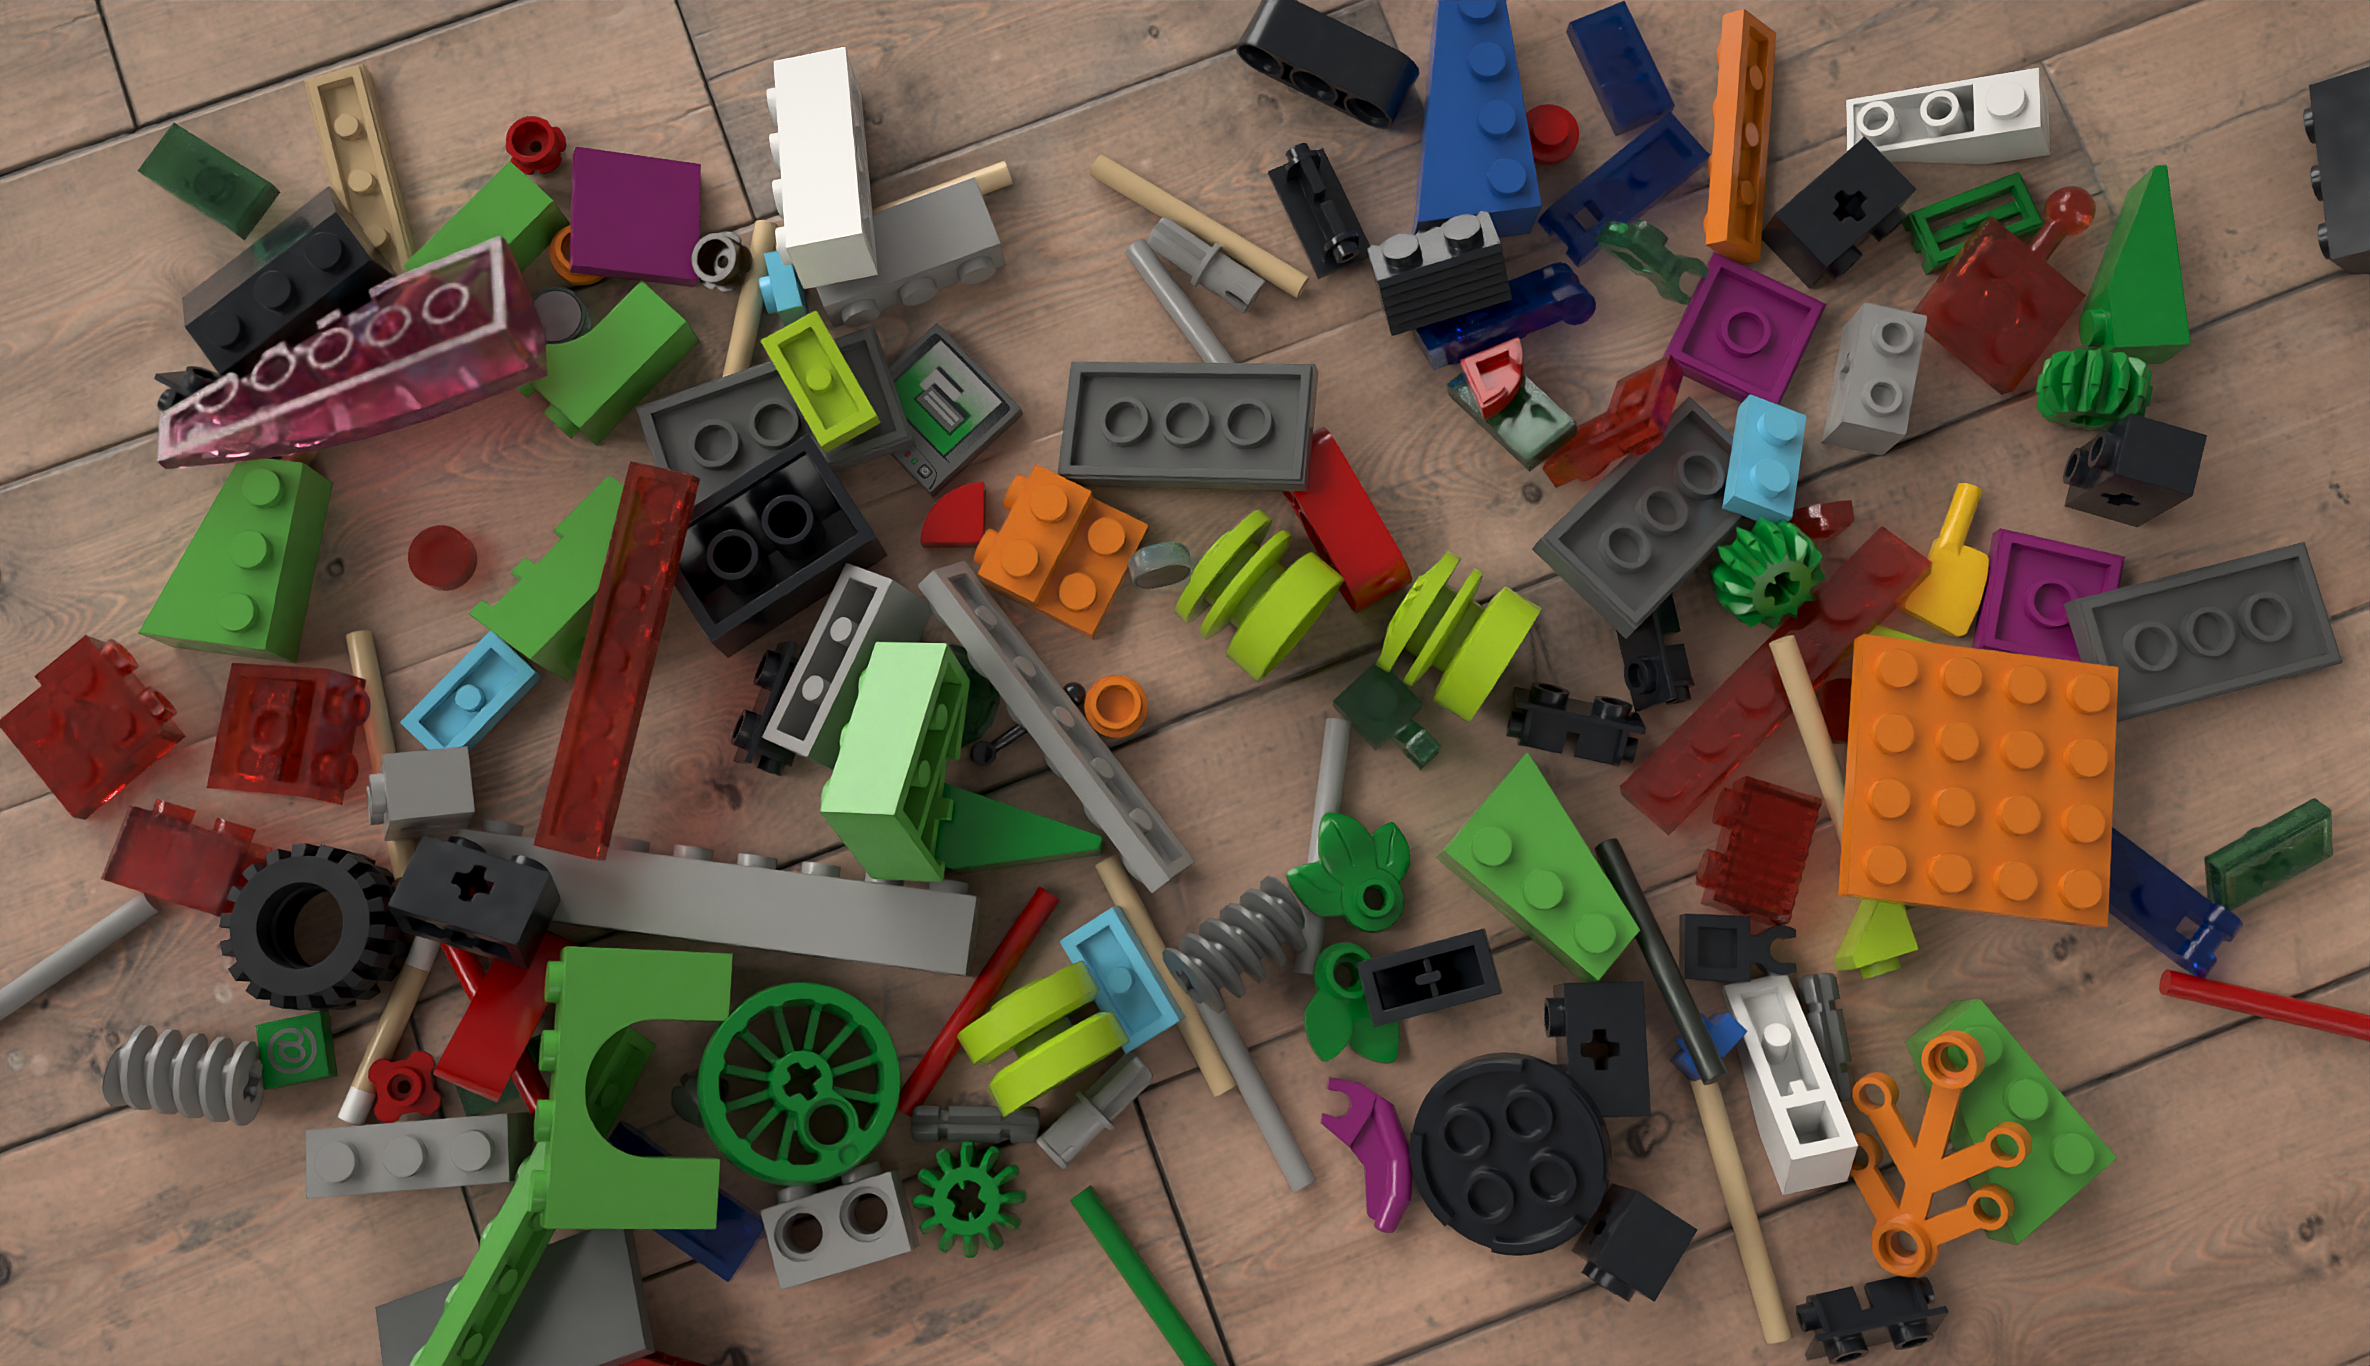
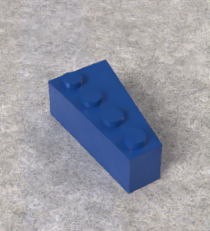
M1506 0L1436 1L1432 21L1420 163L1415 196V215L1412 234L1414 235L1420 229L1428 231L1432 226L1441 227L1444 222L1455 216L1463 214L1477 216L1480 211L1489 212L1498 238L1530 234L1542 204Z

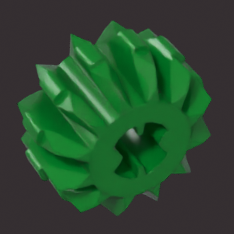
M2079 347L2072 352L2061 350L2052 354L2050 359L2044 361L2043 372L2039 374L2035 394L2038 395L2036 409L2049 422L2061 423L2065 428H2082L2086 432L2089 430H2106L2130 413L2145 417L2146 407L2150 406L2153 386L2150 385L2152 371L2147 368V363L2139 358L2128 357L2124 352L2112 353L2104 351L2102 348L2086 350Z
M1760 517L1751 532L1736 527L1737 540L1732 545L1717 546L1722 561L1709 568L1713 577L1712 580L1715 583L1712 590L1716 594L1717 601L1726 611H1730L1740 622L1746 623L1750 628L1761 623L1774 629L1782 615H1788L1797 619V607L1803 601H1815L1816 597L1812 586L1826 578L1819 564L1823 556L1818 551V546L1795 524L1788 523L1784 519L1774 524L1772 521Z
M966 1141L962 1143L960 1151L961 1166H959L953 1154L944 1148L936 1153L937 1162L945 1173L944 1176L928 1168H924L919 1172L918 1179L923 1184L934 1188L935 1191L934 1194L924 1193L914 1196L912 1198V1205L914 1208L919 1209L934 1208L935 1215L924 1220L919 1225L922 1234L934 1231L941 1224L947 1229L939 1241L938 1249L944 1253L950 1251L955 1245L958 1235H963L965 1257L974 1258L979 1250V1233L982 1234L987 1245L993 1250L1003 1246V1237L994 1222L1011 1230H1017L1020 1227L1022 1220L1016 1214L1004 1209L1005 1204L1017 1205L1024 1203L1027 1200V1192L1020 1189L1005 1191L1004 1183L1014 1179L1020 1173V1169L1016 1164L1006 1167L999 1174L992 1170L1000 1158L1001 1149L996 1146L990 1147L985 1153L981 1164H977L975 1143L973 1141ZM972 1181L981 1186L978 1198L986 1203V1207L982 1214L976 1208L969 1213V1216H966L959 1211L962 1200L954 1195L958 1184L961 1189H965L971 1185Z

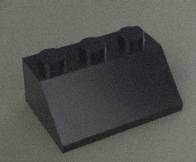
M2369 66L2309 85L2311 107L2306 108L2303 113L2307 136L2312 144H2316L2318 165L2311 167V184L2316 198L2320 202L2323 201L2326 221L2318 225L2319 246L2327 260L2330 259L2350 274H2370Z
M328 186L182 298L185 328L219 375L255 394L350 323L349 319L358 317L381 299L379 295L386 291L387 287L399 280L397 273L382 253L372 244L363 232L364 229L355 217L348 212L331 187Z
M806 434L644 537L710 642L727 658L831 593L846 563L866 570L888 556L809 434Z

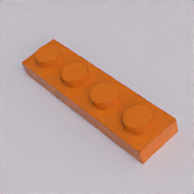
M1746 9L1724 14L1722 19L1721 41L1717 46V61L1719 65L1717 96L1712 106L1714 119L1712 155L1708 161V174L1710 178L1708 212L1705 214L1703 222L1706 237L1705 245L1741 265L1760 261L1776 32Z

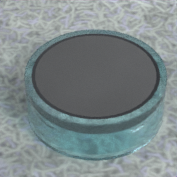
M549 287L539 291L529 300L524 311V324L530 336L537 343L561 344L575 340L588 333L591 328V316L587 306L573 291L563 287Z
M1164 542L1147 546L1135 552L1127 562L1132 585L1138 589H1158L1177 584L1190 577L1194 570L1189 548L1178 542Z

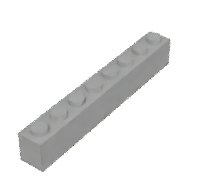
M484 820L482 831L459 828V837L479 844L486 850L487 854L510 860L513 855L529 857L540 862L549 870L561 898L551 922L972 978L983 901L977 896L967 895L968 883L943 879V882H930L929 890L903 887L904 880L871 879L867 872L865 881L840 878L841 867L814 862H802L801 873L776 870V858L738 853L737 865L712 862L713 850L684 845H675L673 856L649 853L650 842L623 837H611L609 848L585 845L587 837L585 833L547 828L546 839L544 840L522 837L524 827L522 825L493 820Z

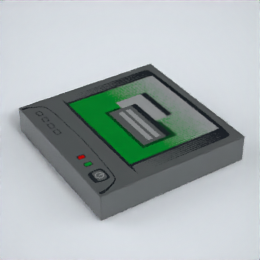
M937 323L889 366L916 444L890 455L932 497L936 496L1023 415L1021 407Z

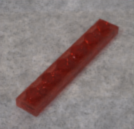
M632 461L629 463L533 846L591 860H606L700 482L698 477L690 473Z
M1881 526L1814 593L1815 601H1806L1797 609V619L1790 616L1620 785L1621 795L1669 836L1793 712L1769 643L1782 637L1795 636L1812 687L1815 690L1854 651V639L1863 634L1869 635L1931 574L1933 562Z

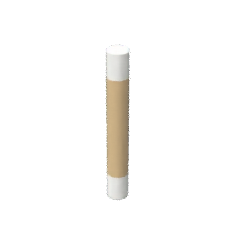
M419 936L415 937L338 1117L356 1125H364L377 1095L376 1085L368 1079V1070L372 1063L378 1059L387 1058L390 1061L392 1060L441 947L438 942Z

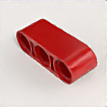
M1325 427L1314 431L1308 491H1282L1320 558L1344 578L1339 591L1350 608L1355 613H1358L1412 583V576L1401 551L1333 436Z
M547 930L528 970L494 960L452 1035L433 1075L497 1103L549 1004L544 999L548 961H559L562 948L566 946L578 947L579 944Z

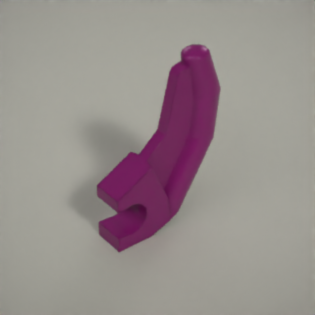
M1328 1077L1326 1089L1343 1092L1349 1099V1109L1340 1117L1322 1113L1320 1124L1344 1142L1364 1166L1367 1215L1375 1220L1374 1227L1378 1231L1393 1233L1411 1202L1413 1176L1409 1144L1396 1109L1392 1103L1361 1083Z

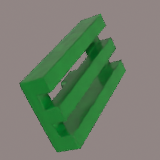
M2019 171L1910 212L1902 222L1905 231H1912L1915 237L1911 244L1916 254L1920 252L1923 254L1925 261L1921 265L1926 275L2036 234L2045 226ZM2008 193H2012L2015 201L1931 232L1928 226L1929 223ZM2022 214L2024 218L2022 221L1941 252L1938 245Z

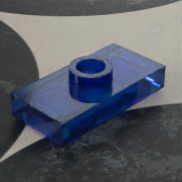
M1625 1L1569 22L1566 34L1615 137L1671 115L1675 104Z

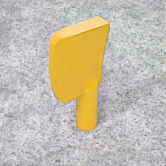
M1968 483L1957 484L1939 537L1933 541L1926 562L1915 584L1900 605V610L1955 638L1967 634L1981 603L1989 567V558L1985 553L1964 545L1983 492L1981 488Z

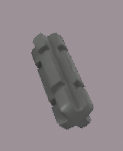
M1827 972L1805 975L1798 980L1801 1004L1808 1005L1809 1013H1805L1804 1016L1839 1101L1852 1100V1090L1856 1081L1854 1071L1849 1072L1846 1062H1851L1852 1059L1843 1010L1836 1009L1835 1000L1840 999L1837 978L1833 973Z
M938 1105L916 1106L913 1108L911 1115L912 1139L917 1142H938L941 1137H948V1142L1001 1143L1003 1138H1010L1011 1143H1034L1040 1135L1039 1109L1035 1107H1023L1003 1117L997 1106H949V1110H942V1107Z

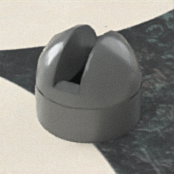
M698 1070L686 1073L680 1078L682 1086L673 1087L671 1091V1105L684 1121L705 1129L697 1101ZM719 1077L720 1099L726 1103L729 1084L727 1080Z

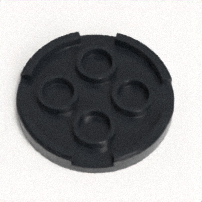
M1508 1052L1489 1053L1471 1058L1455 1066L1444 1074L1425 1096L1415 1118L1413 1131L1410 1133L1409 1153L1411 1169L1416 1186L1427 1207L1444 1226L1448 1224L1467 1239L1491 1248L1492 1253L1513 1256L1543 1253L1566 1243L1576 1236L1595 1214L1603 1200L1611 1175L1612 1151L1608 1130L1601 1112L1591 1096L1565 1071L1547 1061L1530 1055Z

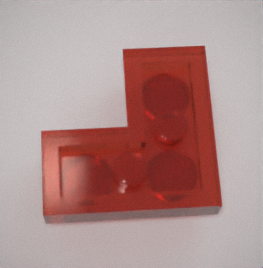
M1671 354L1618 380L1606 412L1554 437L1543 466V471L1556 488L1577 478L1580 481H1588L1601 474L1612 461L1629 453H1632L1634 456L1645 454L1662 442L1666 435L1684 372Z

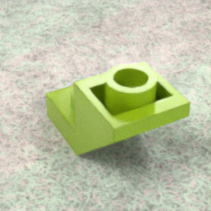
M1862 900L1833 959L1837 971L1859 968L1862 978L1866 979L1902 968L1898 956L1919 950L1904 906L1902 904ZM1905 905L1906 910H1909V909H1913V908L1918 907V906Z

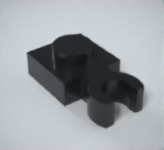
M1687 913L1679 915V970L1684 980L1739 983L1751 982L1750 964H1755L1762 972L1771 976L1795 973L1797 971L1796 964L1779 963L1774 960L1770 953V946L1775 939L1796 938V929L1785 925H1777L1763 929L1757 935H1750V916Z

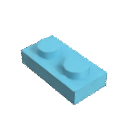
M1751 394L1742 402L1737 412L1723 509L1755 521L1762 517L1772 521L1774 524L1781 519L1788 522L1792 518L1806 415Z
M490 630L400 723L428 750L468 746L469 753L543 676L510 644Z
M1120 906L1110 908L1059 941L1072 964L1084 960L1100 988L1094 1000L1101 1012H1114L1131 1040L1122 1047L1126 1054L1186 1018Z

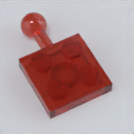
M2066 186L2054 191L2046 200L2043 208L2045 223L2028 245H2025L1993 217L1982 221L1912 312L1926 315L1925 332L2001 395L2015 390L2086 296L2050 266L2047 261L2066 236L2080 234L2091 225L2096 214V204L2092 195L2078 186Z

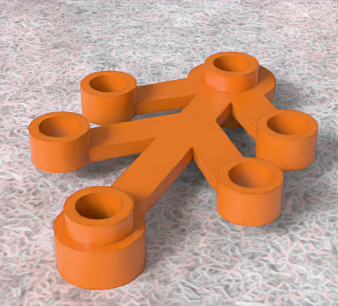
M1949 1030L1939 1034L1929 1041L1923 1049L1922 1067L1925 1074L1933 1082L1917 1143L1895 1106L1899 1099V1089L1896 1082L1889 1075L1882 1072L1869 1073L1858 1080L1852 1090L1854 1104L1862 1113L1869 1116L1906 1182L1901 1203H1899L1878 1169L1883 1159L1880 1143L1870 1134L1864 1132L1853 1134L1857 1144L1865 1149L1869 1157L1868 1165H1863L1853 1160L1849 1175L1855 1180L1877 1220L1871 1231L1870 1238L1874 1257L1885 1270L1902 1277H1917L1928 1272L1939 1258L1940 1244L1980 1228L1990 1231L1997 1230L2014 1214L2015 1204L2011 1194L1997 1184H1985L1970 1195L1967 1204L1928 1218L1935 1192L1997 1166L2003 1168L2016 1167L2029 1156L2032 1150V1139L2029 1132L2020 1124L2008 1121L1996 1125L1987 1133L1984 1140L1945 1156L1963 1088L1980 1076L1985 1065L1984 1052L1979 1042L1968 1033L1959 1030ZM1949 1046H1957L1964 1050L1968 1057L1967 1067H1957L1949 1060L1947 1053ZM1867 1084H1875L1882 1089L1885 1095L1884 1104H1876L1869 1099L1866 1092ZM2005 1134L2014 1138L2019 1147L2018 1154L2009 1155L2004 1153L1998 1146V1135ZM1989 1197L1995 1200L2000 1206L2001 1216L1991 1217L1987 1215L1980 1206V1198ZM1898 1231H1905L1913 1237L1917 1243L1916 1251L1907 1250L1900 1244Z

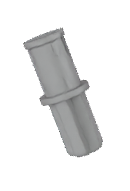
M1163 217L1149 235L1147 242L1150 248L1193 276L1190 281L1191 285L1197 287L1199 284L1203 285L1208 290L1225 299L1226 302L1234 306L1242 314H1245L1251 307L1266 280L1245 269L1221 252L1223 246L1218 242L1211 247L1169 218Z
M1131 1052L1125 1053L1085 1094L1079 1089L1075 1093L1078 1100L1042 1136L1039 1135L1036 1142L1058 1166L1065 1170L1069 1163L1105 1127L1110 1132L1115 1128L1111 1121L1152 1082L1154 1076L1151 1070L1135 1054Z

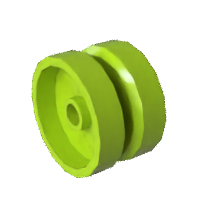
M1084 960L1071 964L1046 978L1044 976L1019 988L991 1007V1011L971 1023L957 1035L973 1065L986 1066L1012 1052H1015L1019 1058L996 1073L987 1087L1003 1117L1042 1097L1131 1041L1114 1012H1098L1074 1026L1069 1018L1090 1005L1100 991Z

